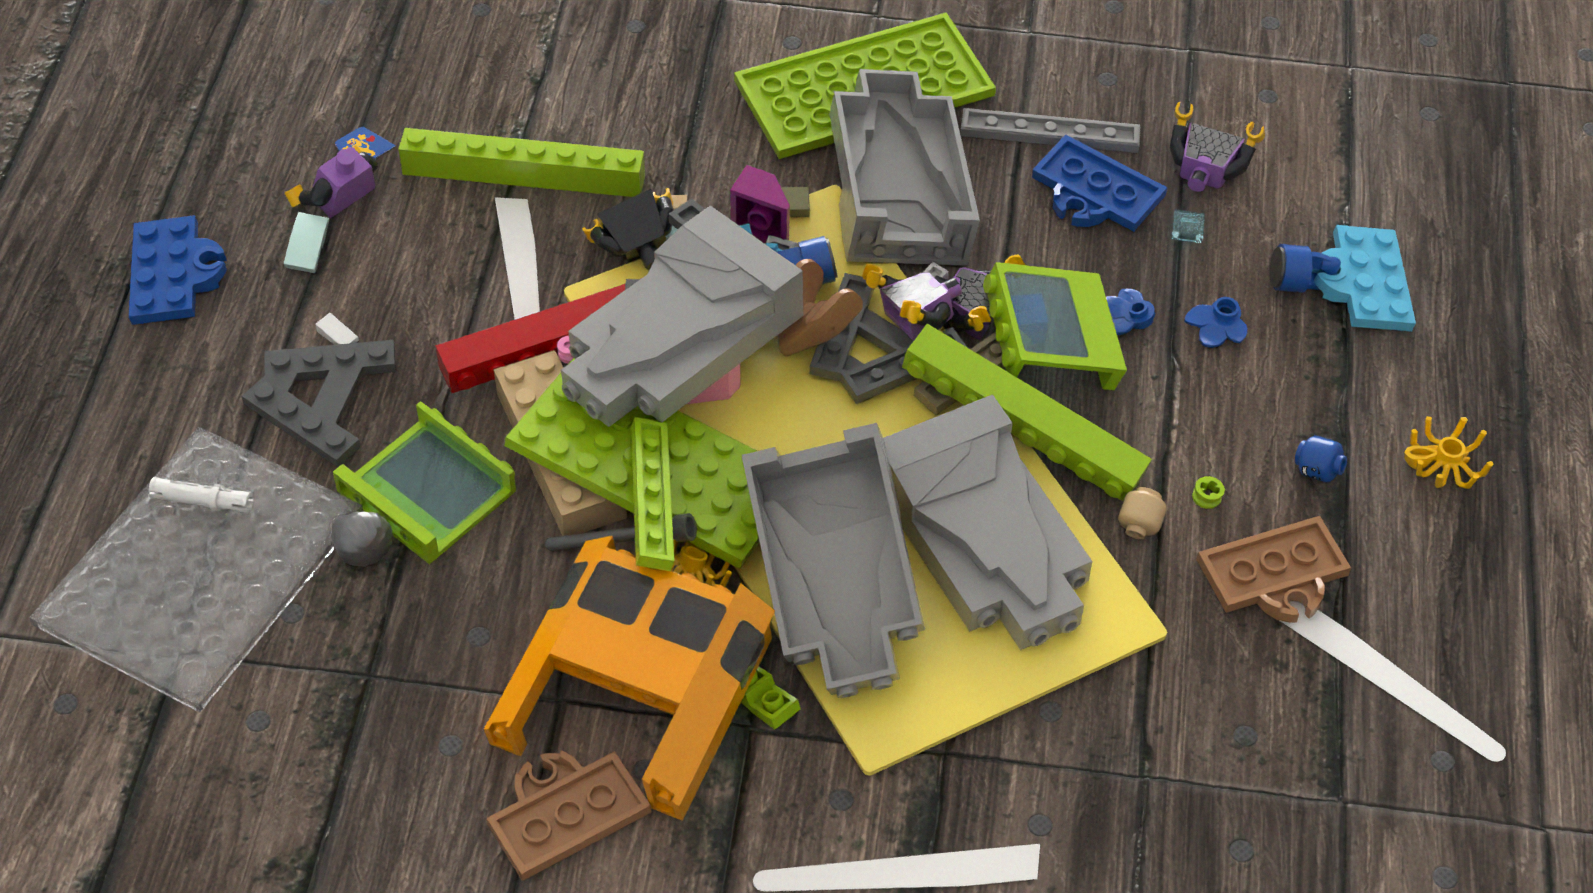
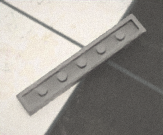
M963 108L961 136L1056 145L1066 134L1093 149L1138 153L1139 124Z

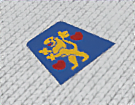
M359 127L335 142L339 151L357 145L361 152H365L374 158L396 146L365 127Z

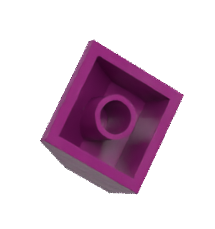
M746 165L730 189L731 220L739 226L750 224L752 235L763 243H766L768 235L789 240L790 205L776 176L764 170Z

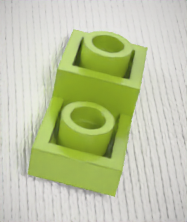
M749 660L731 674L741 685L752 662ZM758 666L741 703L775 730L801 710L797 698L776 686L772 674Z

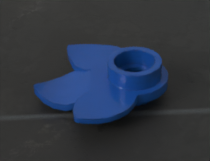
M1121 289L1118 297H1106L1117 335L1126 334L1133 328L1144 329L1152 324L1155 317V308L1152 303L1143 299L1139 291Z
M1221 297L1212 305H1197L1186 314L1184 319L1185 323L1200 328L1199 341L1204 347H1218L1227 338L1235 343H1241L1247 335V325L1241 320L1239 304L1230 297Z

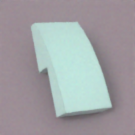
M298 212L286 251L285 268L316 273L320 251L324 246L329 218Z

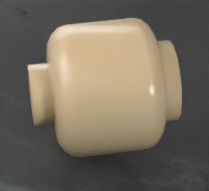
M1139 487L1134 491L1128 492L1125 496L1118 520L1120 525L1126 529L1125 533L1128 536L1142 540L1145 536H1153L1159 532L1167 507L1159 492L1150 488Z

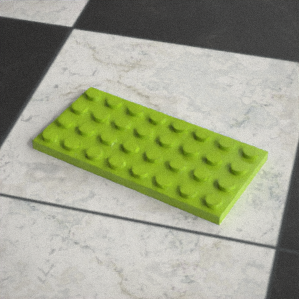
M947 12L734 72V81L778 159L834 143L829 115L834 91L854 92L859 69L918 72L922 95L951 96L954 108L993 97L996 92L995 85Z
M560 373L506 436L504 446L634 513L631 426L634 417L658 420L651 414H645L637 406L608 427L599 419H593L576 401L572 402L565 396L562 391L563 383ZM676 411L663 421L667 423L672 519L675 515L692 514L696 522L697 533L693 541L687 542L741 569L760 542L742 455L756 452L757 450L680 411Z

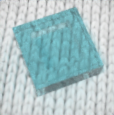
M1174 210L1171 239L1202 243L1205 213Z

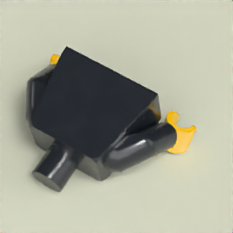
M666 188L664 195L657 196L655 192L649 189L598 213L599 221L598 219L593 220L595 226L591 229L583 227L582 230L589 242L596 243L600 248L616 257L624 256L628 262L641 258L645 268L649 270L655 260L654 252L666 241L665 236L672 231V225L669 223L668 216L674 210L670 190Z

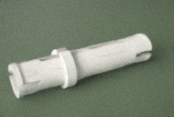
M153 477L149 484V491H154L149 493V497L153 499L202 505L218 512L220 509H227L249 514L253 506V499H248L253 498L252 492L225 489L224 485L204 486Z

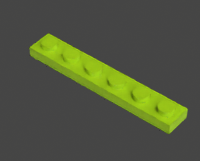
M634 417L631 426L636 565L671 571L674 563L667 423Z

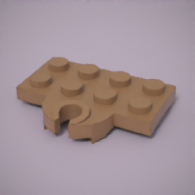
M1320 516L1200 551L1196 559L1226 613L1258 604L1267 615L1276 620L1289 623L1297 622L1299 613L1288 602L1298 601L1302 603L1305 607V615L1311 618L1321 606L1325 591L1324 583L1349 576L1351 570L1349 563Z
M562 750L560 753L540 754L543 768L552 773L550 778L546 780L534 778L533 766L528 761L522 766L519 773L515 774L514 788L518 802L486 819L488 827L522 881L651 813L650 803L615 751L585 767H582L574 756Z

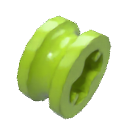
M1211 476L1199 478L1193 490V501L1201 508L1212 509L1217 507L1224 495V485L1220 480ZM1207 489L1213 491L1210 495L1204 493Z

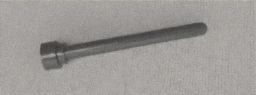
M690 513L675 515L672 519L673 540L675 539L677 542L693 541L697 533L693 515ZM635 527L549 537L545 541V547L550 551L583 547L587 540L613 536L614 543L635 541Z

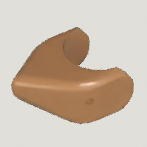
M803 259L796 264L798 268L803 270V316L778 334V347L784 356L793 355L831 340L841 333L863 308L861 297L851 289H842L832 295L829 300L815 303L816 295L823 283V270L812 259Z

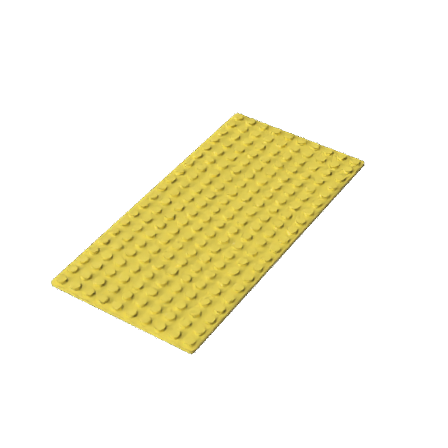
M832 185L809 194L810 216L790 217L789 241L798 243L825 236V239L828 238L831 245L838 278H835V282L822 285L816 295L815 303L829 300L832 295L838 292L845 273L862 277L866 264H875L883 269L882 276L888 275L898 280L907 279L896 263L846 262L839 211L842 189L838 185ZM640 258L567 286L564 289V296L568 302L626 284V279H641L648 274L649 270L645 268ZM879 287L875 288L867 309L897 326L885 314ZM943 326L939 329L941 332L945 330ZM777 335L740 363V388L729 399L686 404L678 411L757 451L776 447L781 456L844 441V430L873 423L878 424L884 438L960 408L963 404L956 401L935 415L914 396L915 387L924 382V380L918 378L856 404L840 381L809 374L810 364L817 346L790 356H784L779 350ZM857 335L850 355L865 364L889 353L862 336ZM1013 434L1011 435L1020 459L1092 560L1089 581L1082 587L1073 589L1084 604L1081 624L1069 633H1059L1048 638L1046 642L1039 646L1031 645L1022 650L1019 649L1000 619L989 627H980L969 632L903 530L925 631L918 632L919 636L911 640L898 641L897 637L891 638L900 679L892 681L893 686L889 688L872 690V686L858 689L857 695L838 698L837 694L831 695L827 690L820 655L814 656L815 661L811 663L796 665L865 775L870 776L1166 638L1167 630L1046 465L1031 446L1023 444ZM759 542L741 569L737 567L735 569L746 587L774 609ZM774 613L770 625L780 639Z

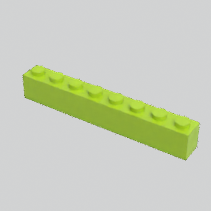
M413 128L404 129L398 149L402 175L627 197L641 194L645 179L644 151Z
M929 324L925 325L906 351L902 368L906 369L910 375L924 380L934 386L938 392L952 397L962 403L963 406L993 394L1013 423L1011 434L1019 438L1023 444L1034 447L1047 455L1051 461L1062 464L1072 470L1079 478L1090 481L1100 487L1113 498L1124 501L1127 493L1135 490L1152 461L1150 457Z

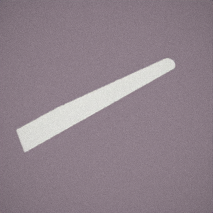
M495 197L514 318L518 319L540 312L536 249L527 199Z
M1298 601L1288 602L1298 610L1299 617L1295 623L1281 621L1282 623L1487 759L1498 762L1505 758L1506 751L1501 744L1348 629L1317 610L1314 616L1308 618L1305 615V607L1302 603Z
M1040 844L762 870L755 874L753 884L758 890L769 892L951 887L1033 880L1038 877Z

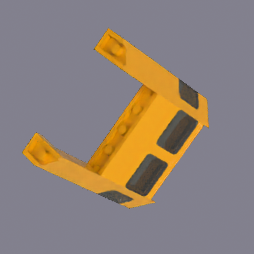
M613 536L587 540L484 727L490 745L520 757L522 756L527 746L522 729L554 669L670 713L674 716L642 777V782L651 809L683 821L772 640L770 621L775 610L742 583H740L736 593L732 594L729 589L721 585L710 586L700 582L699 579L688 573L678 574L672 571L637 566L636 557L632 553L622 549L616 551Z

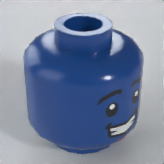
M1314 435L1308 438L1307 441L1303 440L1299 444L1295 454V464L1298 465L1302 475L1328 483L1337 474L1342 475L1347 466V456L1343 455V447L1339 442Z

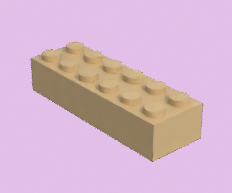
M555 350L494 369L497 395L512 428L516 426L561 373V369L564 368ZM527 458L562 536L585 533L627 518L626 509Z

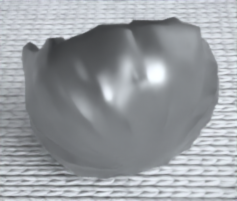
M356 511L349 515H339L334 520L331 528L332 540L338 555L350 565L366 567L369 564H375L380 561L383 555H386L389 551V546L392 544L391 525L384 517L375 512Z

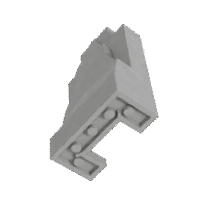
M859 69L855 91H834L829 114L842 182L839 211L846 262L931 264L934 262L938 265H968L980 218L952 97L922 95L918 72Z
M712 206L707 207L683 224L654 252L655 260L646 276L568 331L570 340L569 350L575 360L561 369L563 393L570 401H576L584 407L593 419H599L608 427L637 406L645 414H651L662 423L803 316V270Z
M992 394L883 439L900 509L902 528L970 632L980 627H989L1000 619L1019 649L1022 650L1031 645L1039 646L1046 642L1048 638L1059 633H1069L1081 624L1084 604L1073 589H1078L1089 581L1092 560L1020 459L1011 435L1013 423Z
M877 423L844 430V441L780 456L776 447L742 455L783 656L788 662L794 661V665H803L815 661L814 656L820 655L827 690L831 695L837 694L838 698L857 695L858 689L872 686V690H881L893 686L892 681L899 680L900 676L891 638L897 637L898 641L911 640L919 636L918 632L925 631L901 524V514L887 450Z

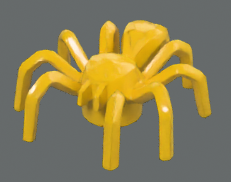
M1427 416L1425 419V435L1429 441L1436 445L1420 446L1417 443L1418 431L1412 429L1410 436L1411 446L1405 450L1404 459L1410 467L1416 469V475L1423 478L1430 476L1441 466L1443 471L1442 474L1436 475V488L1445 486L1449 471L1453 469L1456 484L1461 488L1470 489L1477 479L1486 476L1494 465L1492 461H1489L1480 472H1473L1466 464L1470 460V457H1467V455L1481 444L1487 432L1481 430L1474 443L1465 447L1464 443L1458 439V436L1468 421L1466 417L1460 418L1450 437L1439 440L1431 433L1432 417ZM1434 461H1436V462H1435L1431 467H1429L1426 471H1422L1424 468L1428 467L1430 464H1432ZM1458 466H1461L1467 475L1471 477L1467 483L1461 481Z
M675 539L673 540L674 563L671 569L672 572L691 574L702 583H704V575L706 578L705 584L710 586H726L732 574L731 571H727L730 563L725 562L721 571L715 574L710 567L714 560V555L710 553L707 555L703 549L687 541L681 548L680 553L677 554L678 542ZM724 576L720 584H715L713 581Z

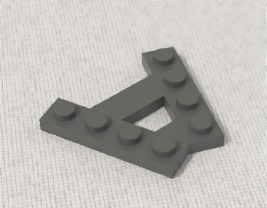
M845 273L838 291L851 289L856 292L863 301L862 311L841 333L831 340L817 345L810 364L809 374L840 381L855 403L858 404L917 378L902 368L906 351L913 343V340L902 329L867 309L875 288H870L866 284V280L861 276ZM953 327L942 331V333L966 346ZM857 335L862 336L889 353L865 364L850 355Z
M394 339L264 351L265 376L242 395L244 405L336 467H339L361 447L360 440L337 425L360 375L396 372ZM325 379L312 407L290 393L295 381Z

